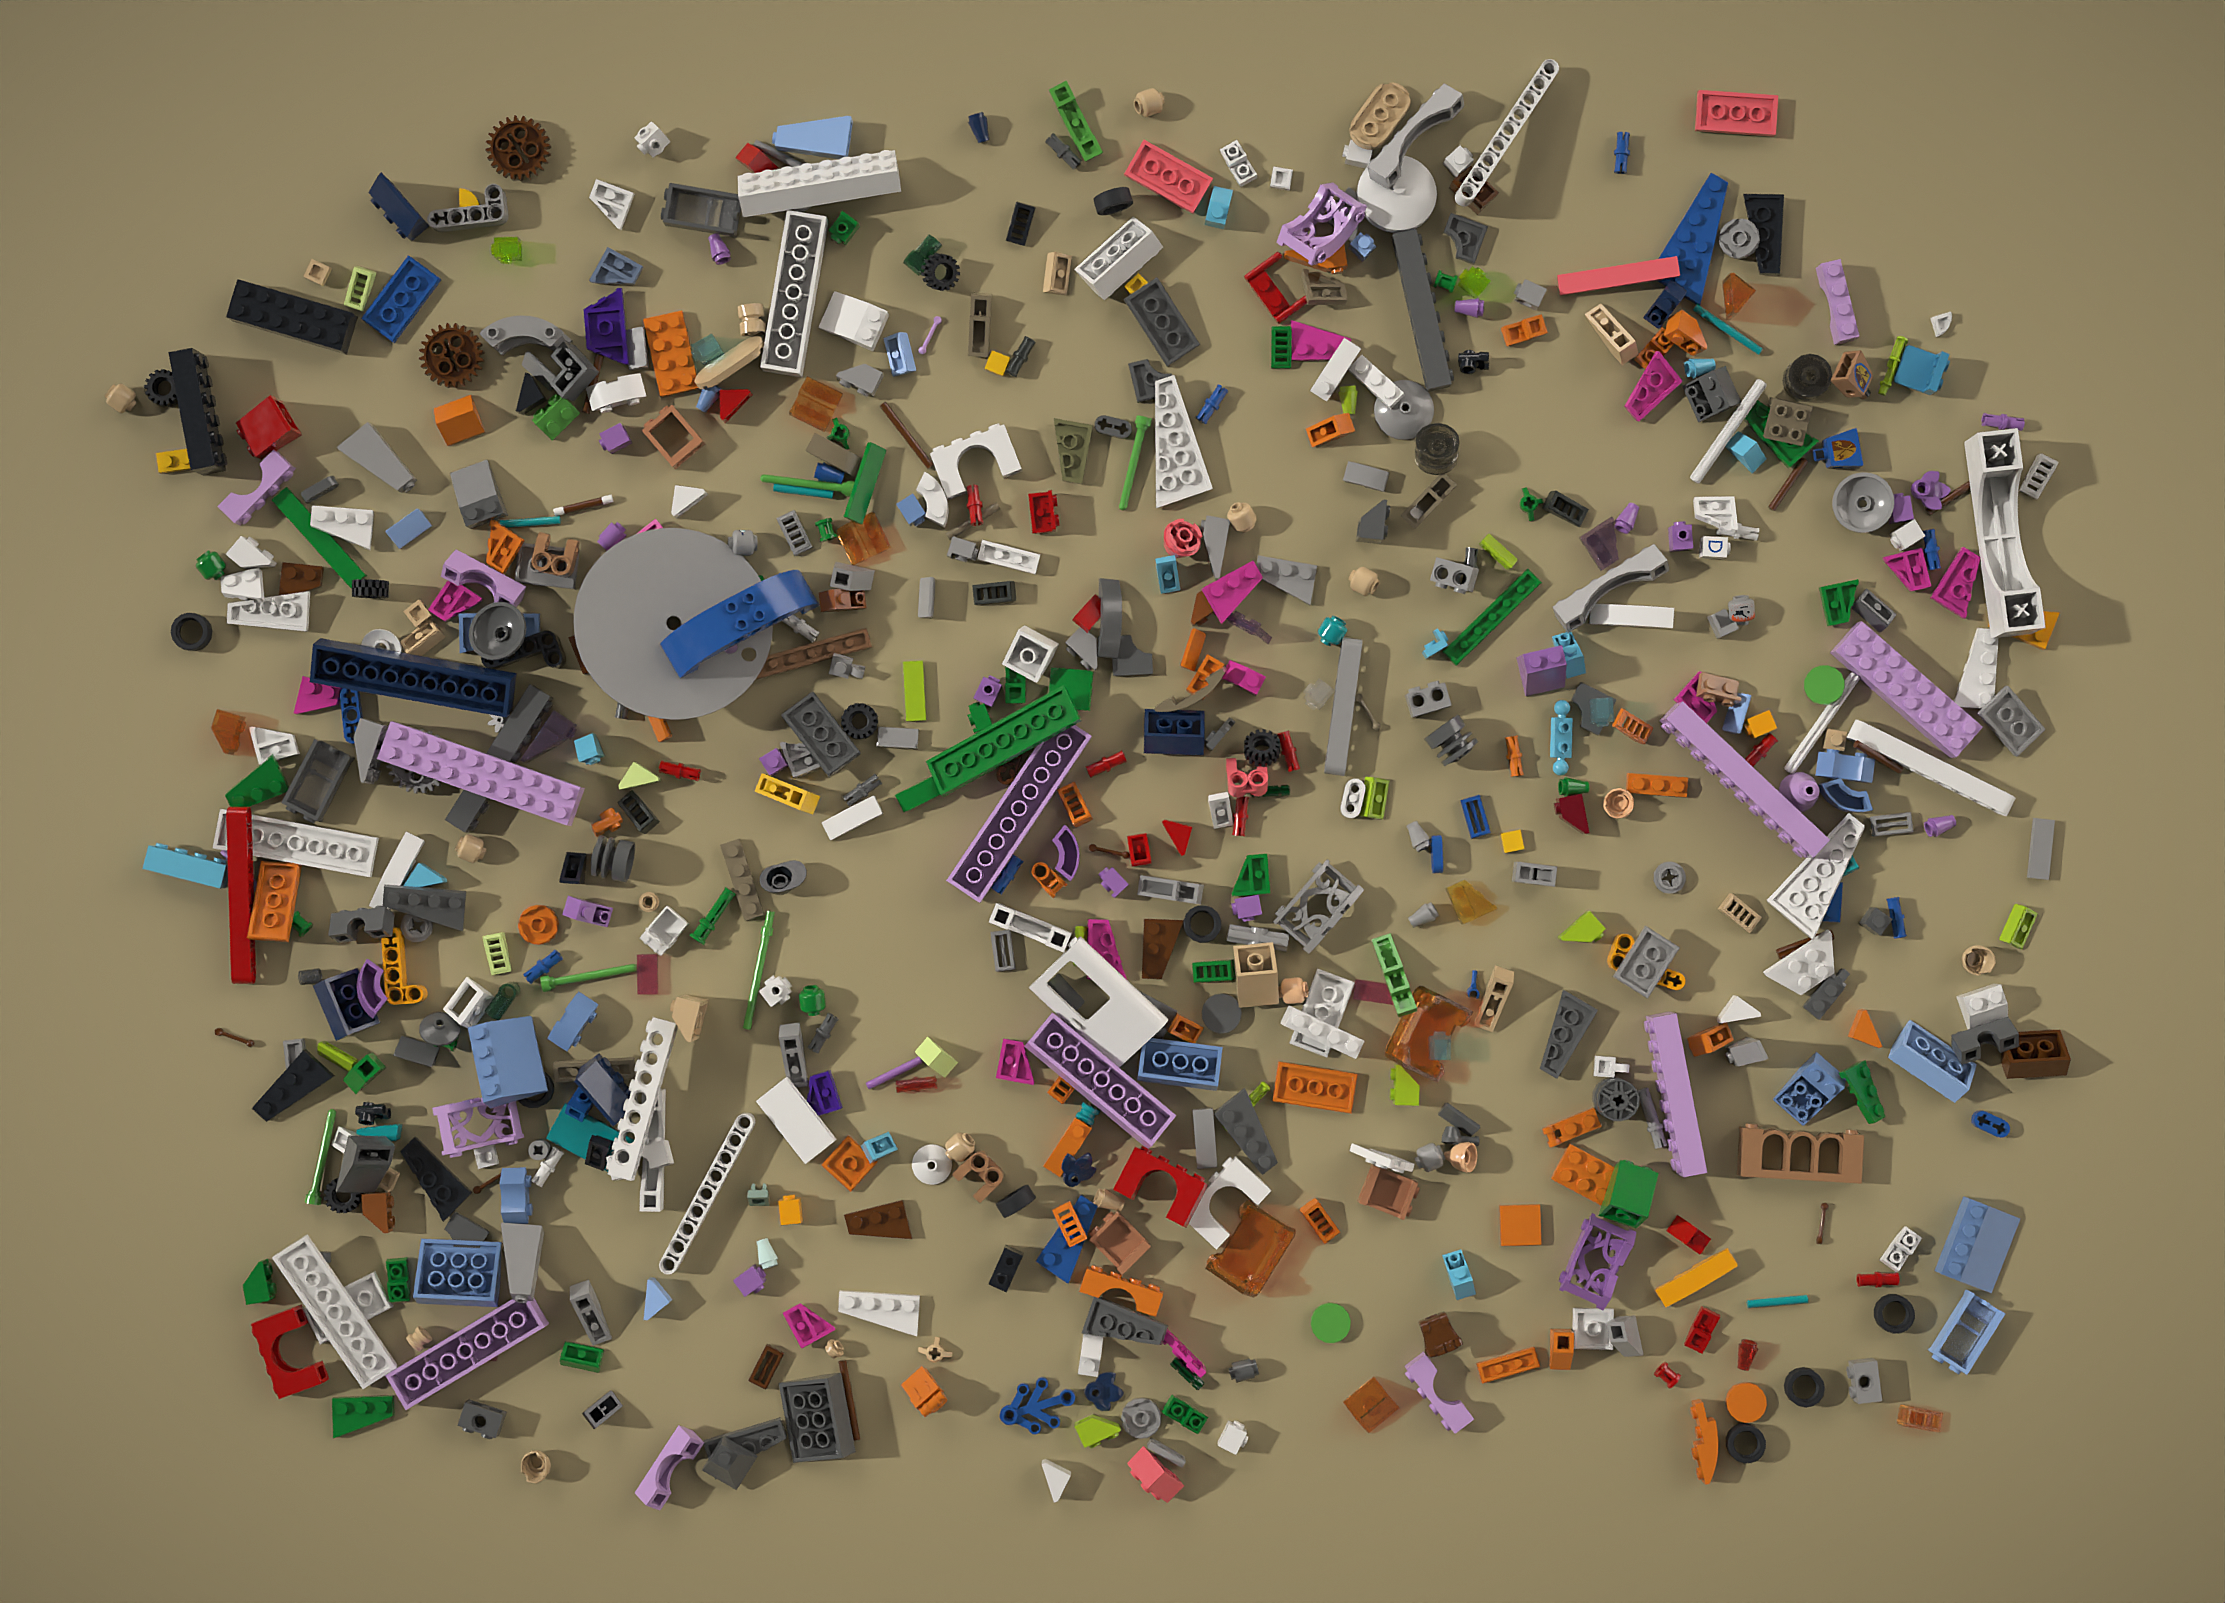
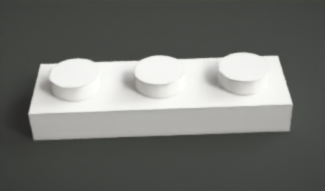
M1363 355L1348 369L1353 376L1389 409L1405 396L1403 391Z
M982 540L977 560L1036 575L1040 554Z

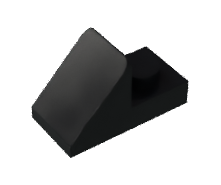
M592 1135L589 1140L585 1164L604 1171L607 1164L606 1157L610 1156L613 1141L598 1135Z

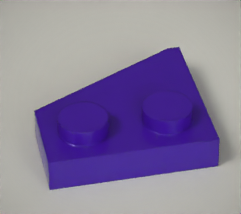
M831 1070L810 1076L807 1102L816 1114L820 1116L842 1109L843 1107Z

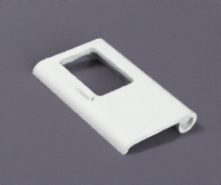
M1081 936L1078 939L1074 937L1067 944L1068 950L1032 983L1029 989L1074 1031L1116 1066L1121 1067L1167 1023L1168 1018ZM1069 961L1074 962L1110 996V1000L1089 1019H1084L1048 985V981Z

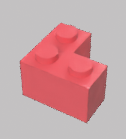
M1144 1446L1127 1463L1132 1469L1130 1471L1132 1476L1138 1481L1141 1480V1487L1147 1493L1151 1492L1157 1500L1162 1499L1168 1503L1184 1487L1179 1478L1166 1468L1153 1452Z

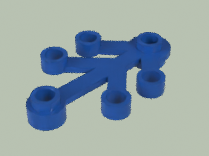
M1039 1377L1036 1381V1388L1027 1405L1019 1407L1023 1396L1029 1392L1028 1384L1020 1383L1011 1405H1006L1001 1409L1000 1419L1006 1425L1017 1423L1027 1428L1032 1434H1038L1041 1431L1040 1423L1037 1421L1030 1422L1022 1417V1415L1031 1414L1048 1423L1051 1428H1057L1060 1425V1418L1056 1415L1051 1416L1041 1411V1409L1057 1404L1070 1406L1075 1401V1393L1071 1389H1064L1058 1396L1038 1401L1043 1390L1048 1387L1047 1378ZM1040 1380L1046 1382L1044 1387L1039 1386L1038 1382ZM1021 1386L1027 1388L1025 1393L1020 1392L1019 1388ZM1069 1393L1071 1399L1065 1400L1064 1394ZM1008 1411L1013 1412L1014 1416L1012 1418L1006 1416ZM1051 1419H1057L1058 1423L1052 1425L1050 1423ZM1036 1424L1038 1425L1039 1429L1037 1431H1033L1031 1429V1426Z

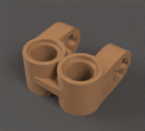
M539 532L531 560L532 566L541 573L556 575L562 578L570 577L574 572L580 542L568 539L563 556L550 554L548 549L551 535ZM544 557L547 558V565L544 567H540V559ZM562 562H566V570L562 572L559 571V564Z
M976 1151L952 1175L959 1182L969 1171H975L985 1182L973 1195L981 1203L1002 1182L1004 1173L986 1152ZM977 1156L983 1157L985 1164L980 1167L975 1165L974 1158ZM996 1171L999 1174L998 1180L991 1181L988 1178V1173Z

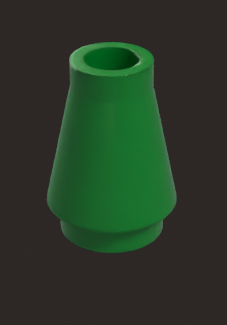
M1564 777V779H1560L1558 782V792L1560 795H1564V797L1588 793L1589 782Z

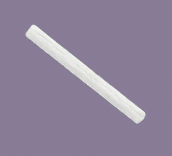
M1760 379L1755 381L1691 474V480L1698 484L1702 481L1766 388L1767 384Z
M1852 672L1845 679V689L1842 697L1837 702L1827 705L1784 767L1788 773L1794 774L1860 680L1858 675Z

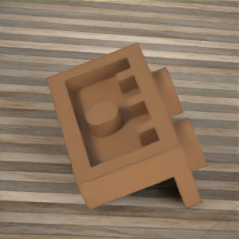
M1702 672L1699 674L1696 697L1703 698L1706 702L1716 701L1722 703L1725 707H1733L1741 702V697L1737 696L1739 681Z

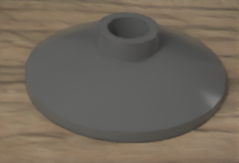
M436 1012L426 1016L421 1021L419 1033L428 1044L444 1046L457 1039L460 1034V1024L448 1013Z

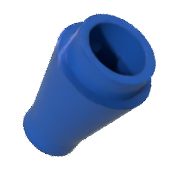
M818 462L814 478L823 482L842 483L844 472L825 462L823 464Z

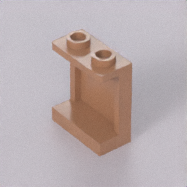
M1371 1164L1357 1201L1360 1204L1368 1205L1404 1220L1405 1216L1409 1217L1413 1206L1410 1204L1412 1198L1416 1199L1420 1187L1417 1186L1418 1182Z
M1116 1210L1114 1213L1112 1211L1104 1217L1103 1220L1105 1222L1100 1227L1096 1225L1089 1232V1241L1123 1275L1151 1247V1244Z

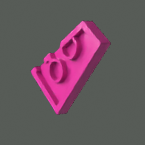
M1251 561L1201 589L1221 624L1261 581L1263 576L1254 561Z
M1167 1329L1163 1344L1166 1345L1168 1343L1172 1348L1173 1354L1179 1359L1182 1358L1187 1363L1186 1366L1201 1378L1206 1373L1205 1365Z

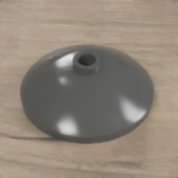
M495 602L482 608L471 622L469 629L470 644L473 650L484 659L492 661L506 659L513 655L522 645L526 635V621L520 610L509 603Z

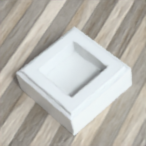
M1273 167L1270 188L1290 191L1293 170Z

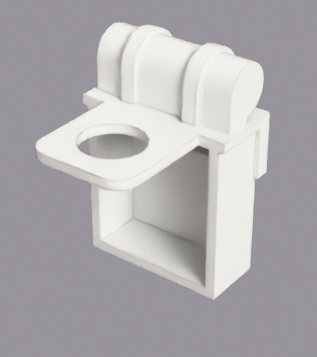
M666 906L650 926L645 929L646 931L641 935L640 939L645 945L652 948L655 953L662 956L677 941L678 936L689 923L671 907Z

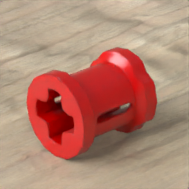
M1667 1362L1662 1363L1654 1372L1656 1377H1660L1667 1383L1669 1389L1676 1385L1681 1378L1679 1373H1675L1668 1367Z

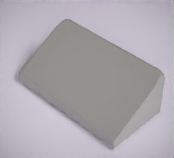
M637 327L626 330L629 370L649 368L645 328Z
M527 351L522 366L544 387L552 391L554 388L550 383L556 376L531 352Z
M934 577L920 579L919 618H933L936 581Z

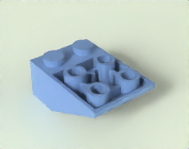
M1815 1052L1797 1070L1773 1100L1804 1126L1845 1088L1846 1079H1841L1838 1074L1839 1071L1820 1054Z

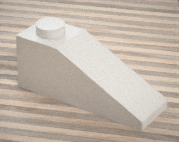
M1344 338L1310 391L1328 401L1361 348Z

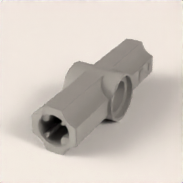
M1232 924L1229 926L1227 941L1247 945L1273 942L1274 949L1280 951L1287 950L1289 935L1285 933Z

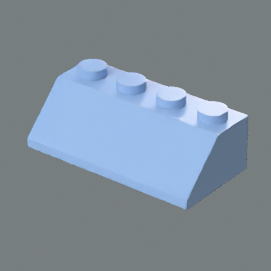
M1911 1020L1907 1022L1893 1043L1888 1056L1895 1064H1898L1954 1103L1969 1091L1977 1065L1974 1062L1962 1065L1949 1045Z

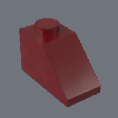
M1582 794L1557 798L1556 803H1554L1555 814H1559L1561 820L1580 833H1590Z

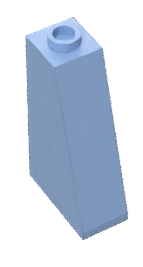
M843 116L777 126V132H773L772 144H775L776 150L834 159L848 157L853 120L851 116Z

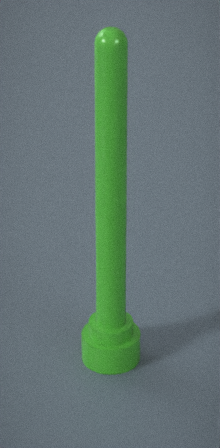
M1136 416L1137 433L1119 504V509L1122 511L1126 510L1145 430L1147 431L1148 427L1151 426L1152 419L1148 417Z
M766 474L760 477V480L765 483L838 491L845 494L846 497H850L855 481H847L839 484Z
M629 964L558 978L550 977L549 975L541 976V986L543 992H548L559 985L635 972L637 965Z
M334 1109L328 1111L312 1189L305 1197V1203L321 1205L322 1197L319 1191L336 1117Z

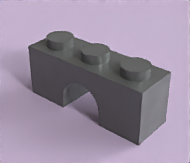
M376 906L371 909L358 908L354 911L341 910L338 913H331L328 936L338 943L357 941L358 931L365 926L364 932L374 939L392 937L395 914L384 906Z
M2009 1017L1952 1034L1951 1048L1963 1065L1981 1059V1045L1983 1044L1994 1045L2000 1053L2019 1047V1033Z

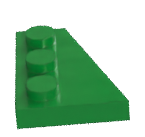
M274 754L269 756L266 761L257 766L248 776L225 793L230 807H250L288 791L289 785Z
M1866 1060L1859 1061L1838 1073L1841 1079L1845 1078L1849 1086L1847 1089L1850 1094L1854 1093L1857 1097V1105L1868 1124L1876 1123L1885 1118L1884 1108L1880 1103L1877 1088L1874 1086Z
M394 1395L333 1397V1439L394 1416Z

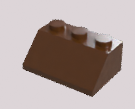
M2061 1030L2018 1032L2019 1047L2001 1052V1063L2006 1079L2067 1076L2071 1061Z

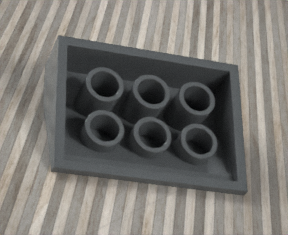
M841 1373L824 1374L779 1383L793 1463L839 1459L856 1452Z

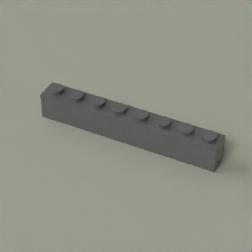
M1417 229L1395 233L1391 239L1427 392L1448 388L1452 384L1451 381H1454L1452 369H1448L1447 362L1450 359L1448 350H1444L1443 342H1445L1444 332L1439 330L1438 323H1441L1439 311H1435L1434 308L1436 297L1435 293L1431 292L1429 286L1432 284L1430 273H1426V254L1422 253L1420 247L1423 245L1422 236L1417 234Z
M529 684L486 754L517 763L521 757V749L523 746L526 747L532 739L531 733L534 729L537 730L543 721L541 717L545 712L548 713L553 706V702H551L553 697L536 686ZM463 790L445 818V821L465 833L474 831L479 824V816L485 814L490 806L488 804L490 798Z

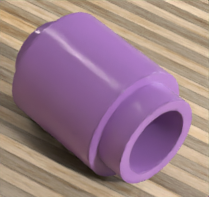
M611 522L599 535L600 539L597 542L608 551L627 536L624 533L626 529L618 522L616 524Z

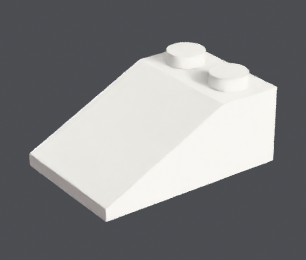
M834 291L818 328L870 351H874L889 314L888 311L870 303Z

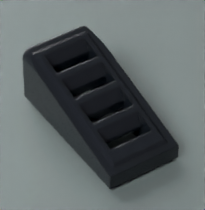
M1016 202L1006 241L1025 246L1036 209L1035 206ZM1019 209L1029 211L1030 213L1029 215L1019 213L1018 211ZM1020 217L1027 219L1028 221L1027 223H1024L1021 221H1017L1016 218ZM1014 225L1026 227L1025 231L1015 229ZM1012 232L1023 235V239L1011 236Z

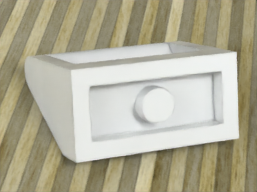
M466 977L443 1010L461 1026L468 1028L475 1026L495 1000V997L475 981ZM469 986H471L477 993L459 1015L453 1011V1008Z

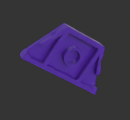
M617 288L612 294L607 297L604 296L597 303L583 309L587 350L629 365L623 289Z

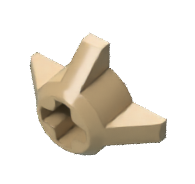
M935 1337L934 1343L930 1344L928 1348L919 1347L918 1352L926 1354L927 1359L931 1362H939L943 1357H952L953 1353L944 1351L943 1346L939 1344L940 1337Z

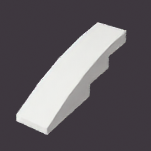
M1595 604L1590 611L1589 624L1672 629L1674 608Z
M408 832L404 834L369 905L370 907L383 906L385 884L398 886L405 884L406 878L416 862L415 859L425 843L424 840Z

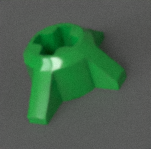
M837 417L832 419L835 426L832 428L831 434L826 438L830 441L835 440L842 443L846 450L850 449L847 443L850 436L849 429L844 424H839Z
M1527 487L1522 488L1524 497L1520 500L1519 506L1523 512L1528 514L1529 521H1534V511L1539 504H1543V499H1537L1529 494Z

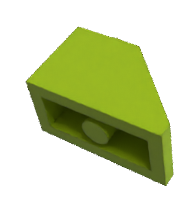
M1586 911L1561 933L1558 939L1578 942H1592L1594 940V942H1597L1604 936L1603 931L1606 928L1591 911Z

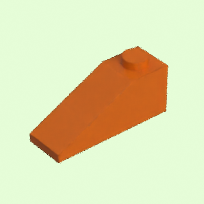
M1344 244L1324 262L1312 266L1308 264V259L1295 250L1284 251V259L1324 272L1340 274L1347 268Z
M1075 1116L1043 1167L1060 1177L1063 1173L1061 1165L1067 1153L1073 1157L1092 1130V1126Z

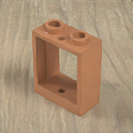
M671 405L670 407L665 406L660 410V415L656 419L647 421L642 432L670 465L677 469L703 447L705 442L676 408ZM674 414L694 439L671 457L651 432Z

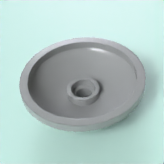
M1409 380L1395 381L1393 383L1404 392L1405 396L1391 409L1379 398H1376L1374 405L1376 422L1380 429L1392 438L1398 440L1416 438L1424 433L1432 422L1434 415L1432 398L1427 390L1416 382ZM1402 405H1407L1409 410L1403 411Z
M1866 472L1856 473L1845 478L1836 488L1832 501L1833 511L1837 520L1845 528L1858 533L1871 532L1879 529L1889 520L1894 509V495L1889 484L1878 475ZM1865 500L1867 502L1866 507H1860L1859 502Z

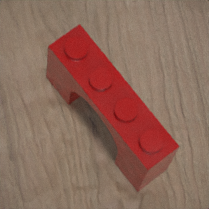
M1144 1146L1141 1149L1134 1147L1113 1190L1134 1200L1144 1180L1150 1174L1159 1171L1169 1173L1176 1182L1177 1194L1166 1218L1187 1228L1208 1187V1184L1204 1183L1205 1178L1196 1173L1193 1176L1187 1174L1188 1169L1179 1164L1176 1167L1170 1165L1169 1159L1161 1155L1158 1158L1151 1155L1152 1150Z
M302 1304L251 1324L252 1334L257 1339L260 1355L264 1358L266 1371L271 1377L273 1390L279 1399L329 1380L323 1360L303 1368H295L288 1365L280 1355L279 1344L282 1336L288 1331L309 1323Z

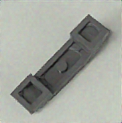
M1100 578L1101 620L1097 657L1117 659L1122 629L1119 580Z

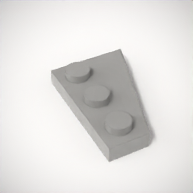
M1258 555L1256 566L1263 576L1261 580L1311 605L1317 565Z

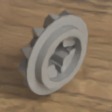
M1664 862L1658 865L1654 871L1653 881L1657 889L1663 893H1676L1685 884V872L1675 862ZM1667 872L1670 875H1677V877L1671 880V886L1667 880L1661 879L1667 876Z
M406 914L401 921L402 934L412 942L426 940L432 933V921ZM414 921L417 923L424 921L420 926L421 931L418 929L410 931L415 926Z

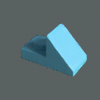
M1175 555L1156 558V570L1161 594L1180 591Z

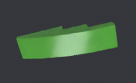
M1391 933L1372 939L1398 1018L1417 1012V1006Z

